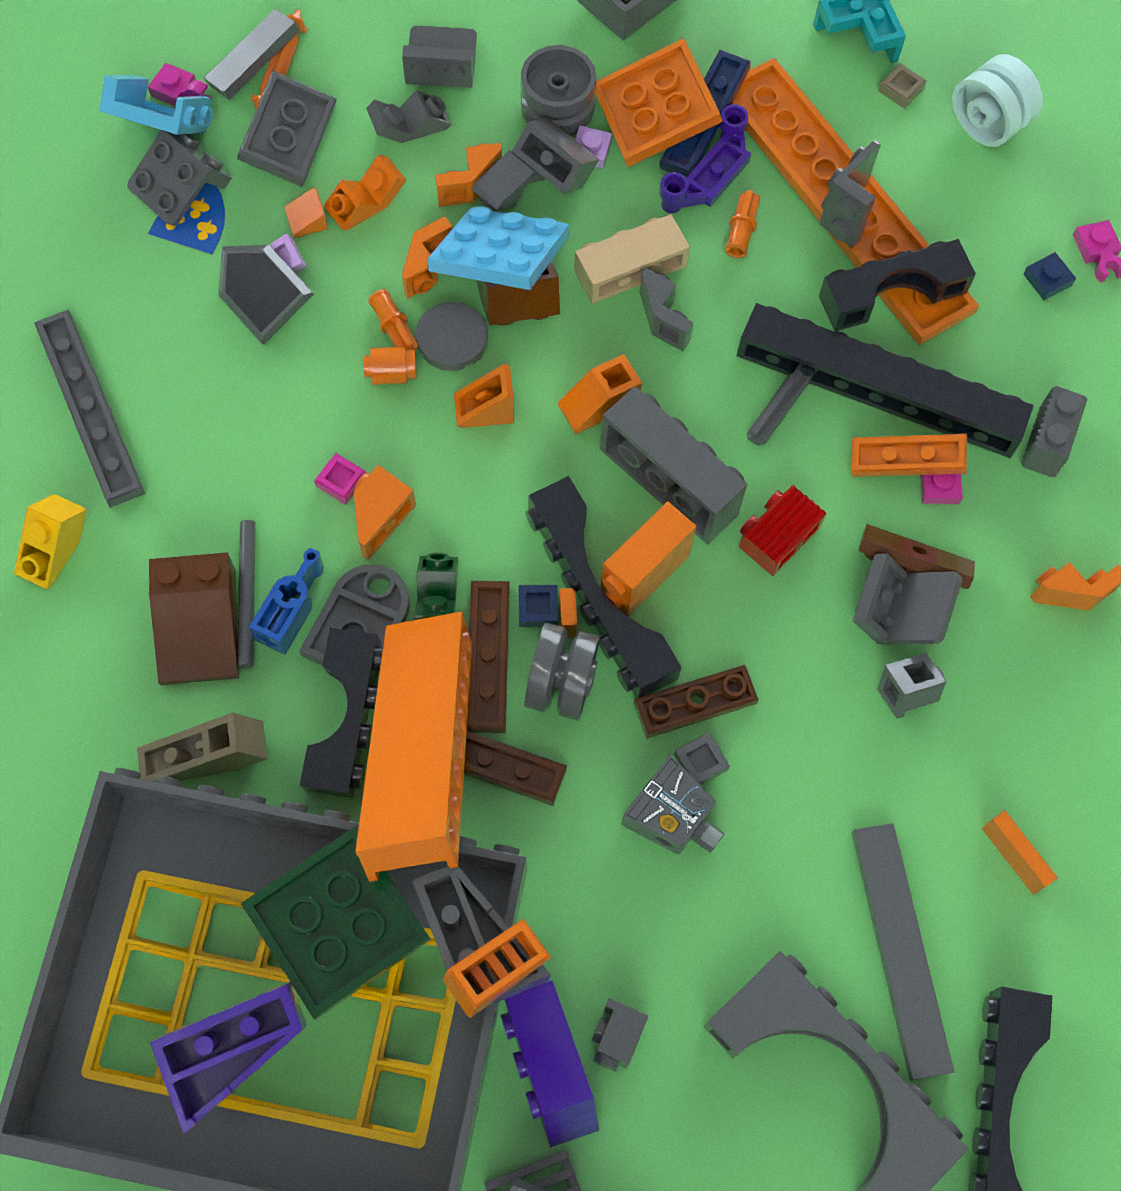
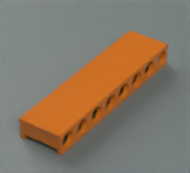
M462 611L386 626L355 851L369 882L377 881L381 871L440 861H446L449 868L458 867L472 641Z

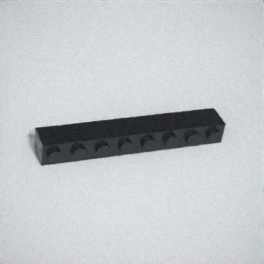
M758 303L755 304L741 336L736 355L785 375L792 374L799 363H801L800 372L805 376H812L809 384L944 434H967L968 443L1008 458L1013 456L1020 445L1034 407L1033 404L1024 402L1017 396L1005 395L987 388L984 384L967 381L952 375L946 370H937L918 363L911 357L899 356L884 350L878 345L861 342L843 332H834L815 325L810 320L799 319L785 314L775 307H766Z

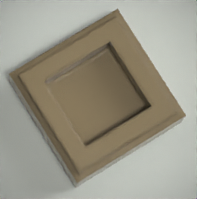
M899 63L880 83L878 91L905 109L925 88L927 80Z

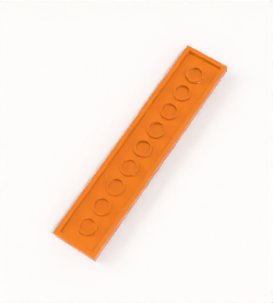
M773 58L749 70L732 104L740 105L747 110L748 122L746 131L820 222L824 210L821 208V204L830 190V187L827 186L828 181L838 168L844 170L849 165L854 153L778 61ZM872 175L864 189L876 198L861 240L851 248L843 241L834 238L826 229L856 268L871 260L882 261L895 257L903 251L910 250L913 252L930 246ZM893 288L879 294V297L919 346L974 315L979 308V304L969 292L933 303L924 294L909 288Z

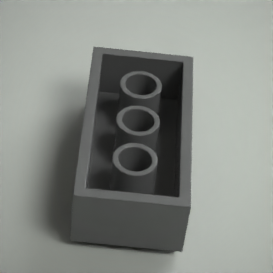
M634 386L603 414L600 450L662 505L668 501L697 526L695 534L707 545L738 516L748 485L742 474L736 468L726 466L719 460L714 450L707 443L699 442L689 434L687 427L682 421L675 417L671 418L666 414L653 396L647 393L643 394Z

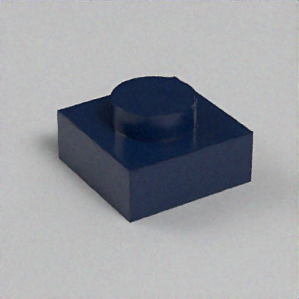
M1056 252L1027 266L1023 274L1043 300L1071 287L1076 280L1074 274Z
M519 585V627H543L545 623L558 625L557 585Z

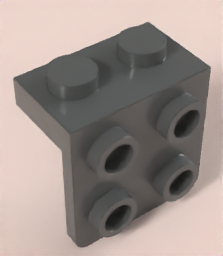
M413 26L410 29L409 45L403 46L402 59L405 84L472 88L477 44L476 31L466 28Z
M161 130L130 177L127 186L134 195L169 225L176 226L205 182L225 189L232 177L222 169L224 163L209 152L204 154L198 148L200 142L190 134L177 135Z
M873 140L866 148L864 146L859 147L852 156L849 165L844 170L838 168L833 173L827 184L830 187L829 193L821 204V208L824 210L819 224L827 229L834 238L843 241L851 248L861 240L876 198L864 189L869 182L881 146L876 140Z
M888 553L875 554L855 610L853 622L877 644H939L945 638L961 587L962 577L954 571L907 573Z

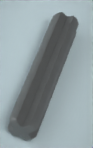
M799 363L792 374L788 375L748 431L747 437L754 444L760 446L767 443L810 382L812 376L808 377L800 372L801 363Z

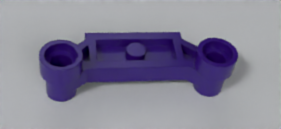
M732 104L722 110L721 118L723 122L719 123L722 130L721 139L687 177L676 172L663 176L659 193L662 198L661 207L665 212L673 214L680 211L681 208L706 204L711 207L750 162L751 153L746 150L744 131L748 122V112L744 107Z

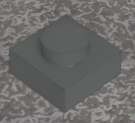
M710 732L674 752L678 763L700 785L728 771L730 767Z

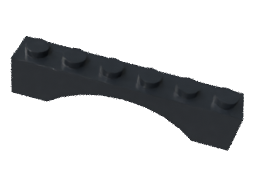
M567 476L529 495L528 510L525 511L527 520L531 528L535 532L540 530L546 540L543 542V546L551 562L558 561L564 573L561 574V578L565 587L573 588V591L575 590L582 603L579 606L580 612L587 625H594L600 634L599 645L606 658L610 659L613 657L620 670L617 671V676L625 691L629 692L632 690L636 698L651 694L677 681L682 667L661 633L648 629L626 616L607 598L597 584L588 565L584 547L587 506L572 480Z
M1001 986L991 991L990 996H986L984 999L982 1018L984 1022H988L987 1039L982 1040L979 1049V1063L984 1066L983 1083H979L976 1091V1108L981 1110L980 1128H975L972 1140L973 1153L978 1155L977 1173H972L970 1177L969 1191H1022L1015 1173L1010 1149V1116L1014 1094L1022 1073L1035 1053L1050 1039L1053 995Z

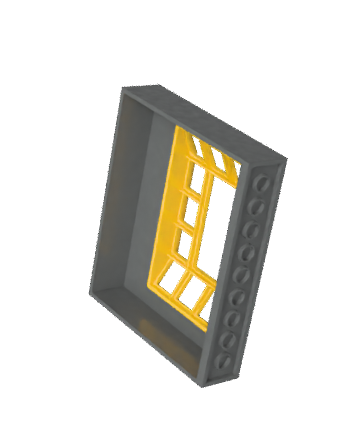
M116 768L114 774L99 771L1 1100L0 1154L172 1191H461L500 1002L482 1009L469 1018L465 1016L461 1006L448 988L443 999L400 993L399 988L406 957L390 968L387 984L384 989L364 986L351 995V997L381 1003L380 1015L356 1118L353 1120L229 1094L183 1134L158 1065L153 1077L103 1068L99 1065L113 1015L117 1014L165 1025L167 1027L166 1034L182 1028L200 966L283 983L290 982L282 968L269 966L268 962L271 951L262 936L260 937L255 960L252 962L204 952L203 949L215 905L223 904L243 908L241 905L243 901L356 826L359 829V823L349 821L350 815L338 811L325 810L324 816L307 813V806L285 801L282 803V807L265 804V798L254 794L241 793L240 799L223 796L224 790L209 785H199L198 790L182 788L183 782L169 777L157 776L156 782L140 779V773L129 769ZM460 836L458 867L493 906V909L509 927H512L517 922L527 874V858L520 856V850L512 846L495 844L494 849L490 850L476 847V840ZM446 861L386 871L431 940L424 945L438 947L412 880L448 866ZM149 887L201 900L192 939L188 948L157 942L136 935ZM132 950L184 963L175 1002L170 1012L118 1000L124 972ZM400 1006L440 1013V1022L429 1065L385 1057L386 1045L396 1007ZM382 1071L426 1080L415 1132L411 1133L370 1123L376 1089Z

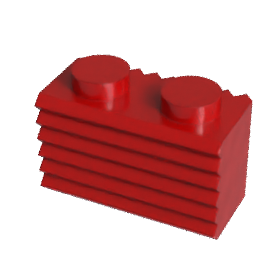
M794 485L784 494L779 490L776 491L764 506L767 511L760 518L753 515L740 529L742 538L739 548L772 576L820 529L827 515L825 510L816 505L807 495H803L802 491L798 490Z

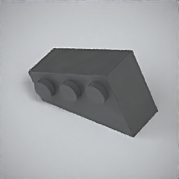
M445 866L412 880L447 970L510 928L459 867L449 868ZM516 938L512 940L510 944L524 963L530 960ZM497 951L495 955L508 974L514 971L501 951ZM484 962L481 963L479 967L490 983L493 985L498 982ZM541 965L488 1006L549 981L551 974ZM466 974L464 977L475 993L479 995L481 993L469 974Z

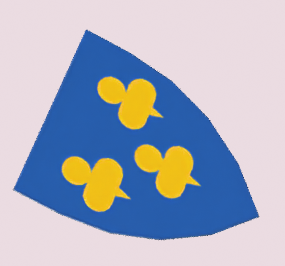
M205 182L178 225H169L157 216L148 234L213 254L225 224L224 203L217 186Z

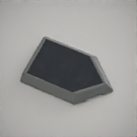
M270 245L222 247L218 295L264 345L314 293Z

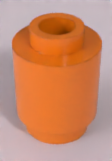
M406 347L370 348V356H363L365 378L372 379V385L408 383V380L417 379L415 350H406Z

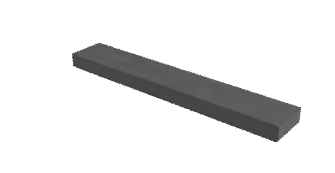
M66 310L34 322L108 506L111 508L144 495L145 491L70 311Z
M894 823L854 829L852 837L909 1080L954 1073Z

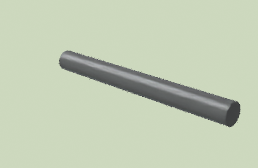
M242 520L240 522L237 667L242 669L253 667L254 638L249 629L254 619L255 521Z

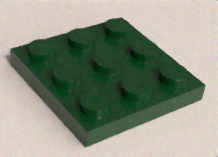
M356 826L241 903L315 1020L431 940L386 871L379 872L377 881L369 882L361 861L355 852L358 836Z

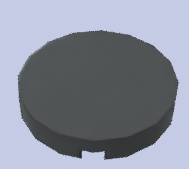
M446 302L435 305L422 315L417 324L416 342L418 343L420 353L430 365L441 370L457 371L464 369L465 365H469L472 362L474 364L480 360L487 348L488 329L484 318L474 308L463 303Z

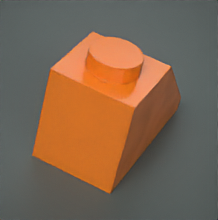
M379 465L370 474L365 473L358 480L354 489L358 541L362 557L367 560L373 556L416 506L414 490Z

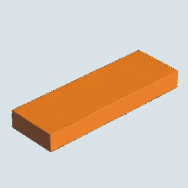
M967 434L852 438V476L967 474Z

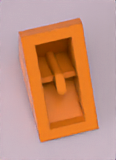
M504 363L454 393L458 427L467 428L514 423V397L510 365Z

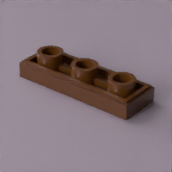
M869 524L865 526L859 551L864 553L871 561H873L875 554L888 553L907 573L954 571L962 577L961 587L965 589L970 588L974 579L975 561Z
M745 665L636 698L634 699V705L646 739L756 705L759 699ZM698 696L702 699L703 703L695 704L690 698Z

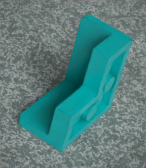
M819 0L813 23L816 31L827 29L828 34L860 27L871 52L885 50L890 63L898 62L906 35L889 0Z

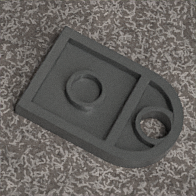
M367 564L346 572L336 583L299 651L301 656L323 665L330 627L377 634L381 641V647H383L386 626L403 623L408 617L410 601L404 581L396 572L381 565ZM376 579H384L390 583L389 589L383 594H373L369 591V585ZM376 670L375 678L377 677L379 670Z

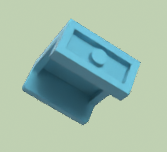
M105 75L100 112L177 135L206 132V129L211 124L213 109L210 107L212 99L209 97H178L175 108L145 100L149 79L137 75Z

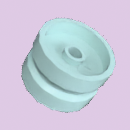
M1008 54L995 55L979 67L977 71L957 84L952 94V102L956 118L969 136L987 147H998L1039 116L1043 107V93L1038 79L1027 65L1018 58Z

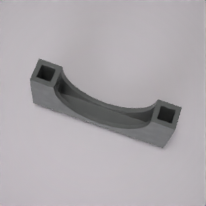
M780 951L704 1025L705 1029L732 1058L755 1042L782 1034H799L815 1037L836 1046L846 1053L868 1079L873 1089L880 1115L878 1151L868 1175L856 1191H930L968 1150L960 1141L963 1137L961 1131L946 1117L940 1119L928 1107L931 1101L919 1087L912 1083L908 1086L897 1074L899 1067L894 1060L883 1051L877 1053L866 1042L868 1035L855 1020L851 1018L846 1020L835 1009L838 1004L826 989L821 986L816 989L805 977L807 974L805 967L794 956L789 954L786 957Z

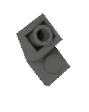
M418 90L400 108L394 104H386L375 99L366 108L377 135L400 143L447 130L452 125L446 113L444 102L436 95H429Z
M510 150L474 183L472 190L482 197L481 201L487 207L501 210L515 207L528 183L543 181L546 178Z
M645 268L641 275L639 293L653 336L683 351L690 341L693 322L688 320L683 313L670 310L674 303L676 284L666 275L655 273Z

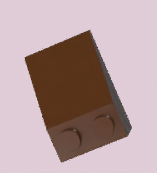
M552 261L530 290L476 280L489 325H509L516 321L528 319L542 320L548 316L560 315L559 276Z
M228 552L149 559V599L158 683L160 685L239 678V668L237 667L236 570Z

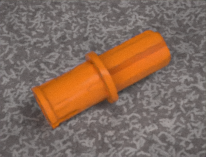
M747 190L746 193L740 195L736 213L730 218L729 225L731 231L725 246V252L733 258H744L747 255L751 233L756 231L757 223L755 218L760 203V196L752 190Z
M382 289L374 292L369 297L368 303L381 322V331L384 334H388L395 347H406V350L416 351L418 343L406 324L407 317L404 313L399 312L389 291Z

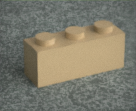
M669 214L662 218H652L643 225L631 230L618 231L612 237L600 242H590L583 245L579 250L575 251L574 272L590 302L593 304L639 286L641 275L645 268L655 273L667 275L687 267L690 246L672 214Z

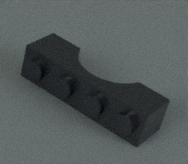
M959 239L949 242L938 241L924 249L913 252L910 250L903 251L895 257L882 261L871 260L860 267L846 271L844 269L833 271L824 277L819 298L835 332L867 323L875 305V298L886 290L893 288L913 289L927 296L933 303L967 294L976 273Z
M331 627L329 629L322 667L329 675L343 684L347 695V711L344 721L332 736L319 743L307 745L300 780V787L305 791L353 798L355 788L361 789L365 765L359 763L362 748L368 749L370 745L372 725H367L369 709L375 710L378 686L374 685L376 670L380 671L383 647H381V641L377 634Z

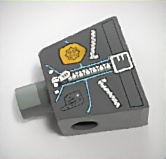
M670 755L623 814L621 822L627 829L676 854H680L691 839L711 853L725 834L706 820L716 804L715 800Z

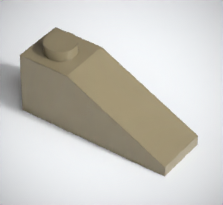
M236 713L224 715L137 747L140 779L156 782L157 776L181 781L235 771L268 759L263 721Z

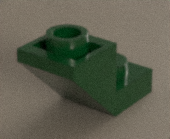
M441 552L420 556L417 568V602L414 620L456 613L458 557H449L448 554Z

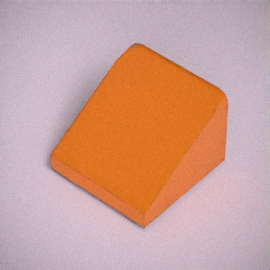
M316 188L308 190L284 207L294 238L328 229Z

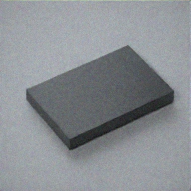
M272 71L238 152L237 159L303 187L337 99Z

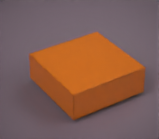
M562 588L559 590L560 626L566 627L568 638H574L577 633L576 595L573 588Z

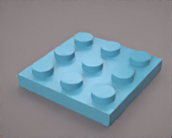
M471 207L428 257V269L430 272L530 290L568 239L569 224L556 222L552 218L538 219L526 217L517 212L503 213L491 211L487 207Z

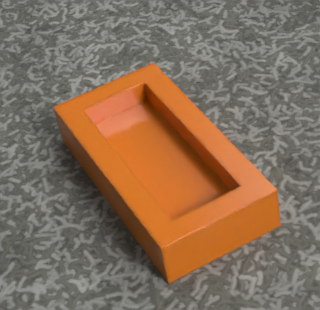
M1006 811L997 815L982 828L1033 895L1058 878Z

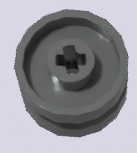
M555 45L539 49L525 60L521 70L522 116L527 123L548 118L571 136L578 132L579 126L586 127L591 122L595 110L597 78L595 66L588 56L576 48Z
M545 623L534 654L526 688L524 707L544 712L550 707L555 690L558 689L560 690L557 702L559 716L579 720L586 697L590 696L598 664V661L595 660L600 636L580 631L573 639L570 652L565 653L568 639L566 627Z

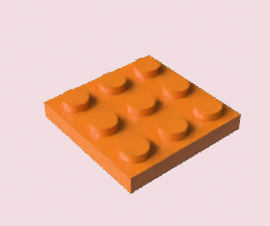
M684 38L596 81L595 94L627 167L723 122Z

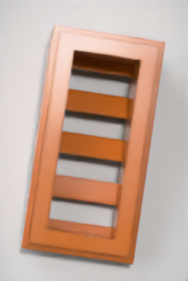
M522 919L449 968L445 973L443 981L465 1014L471 1018L547 962L551 956L526 921ZM515 938L530 958L525 963L510 944ZM499 950L514 969L509 974L495 955ZM483 962L498 981L493 985L479 967ZM466 974H469L481 993L479 995L475 993L464 977Z

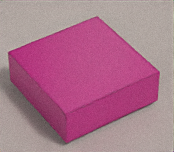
M335 453L316 477L314 483L315 487L346 505L354 495L356 483L367 472Z

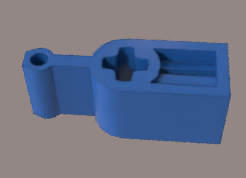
M309 548L303 554L304 561L295 576H284L274 584L249 626L255 641L286 655L311 612L312 600L308 590L315 578L323 573L324 566L320 553L313 548Z

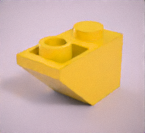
M56 494L28 506L14 574L42 588H50L80 542L87 509Z

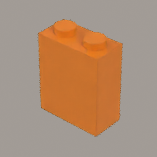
M667 501L603 563L600 588L607 598L629 617L689 557L697 526Z

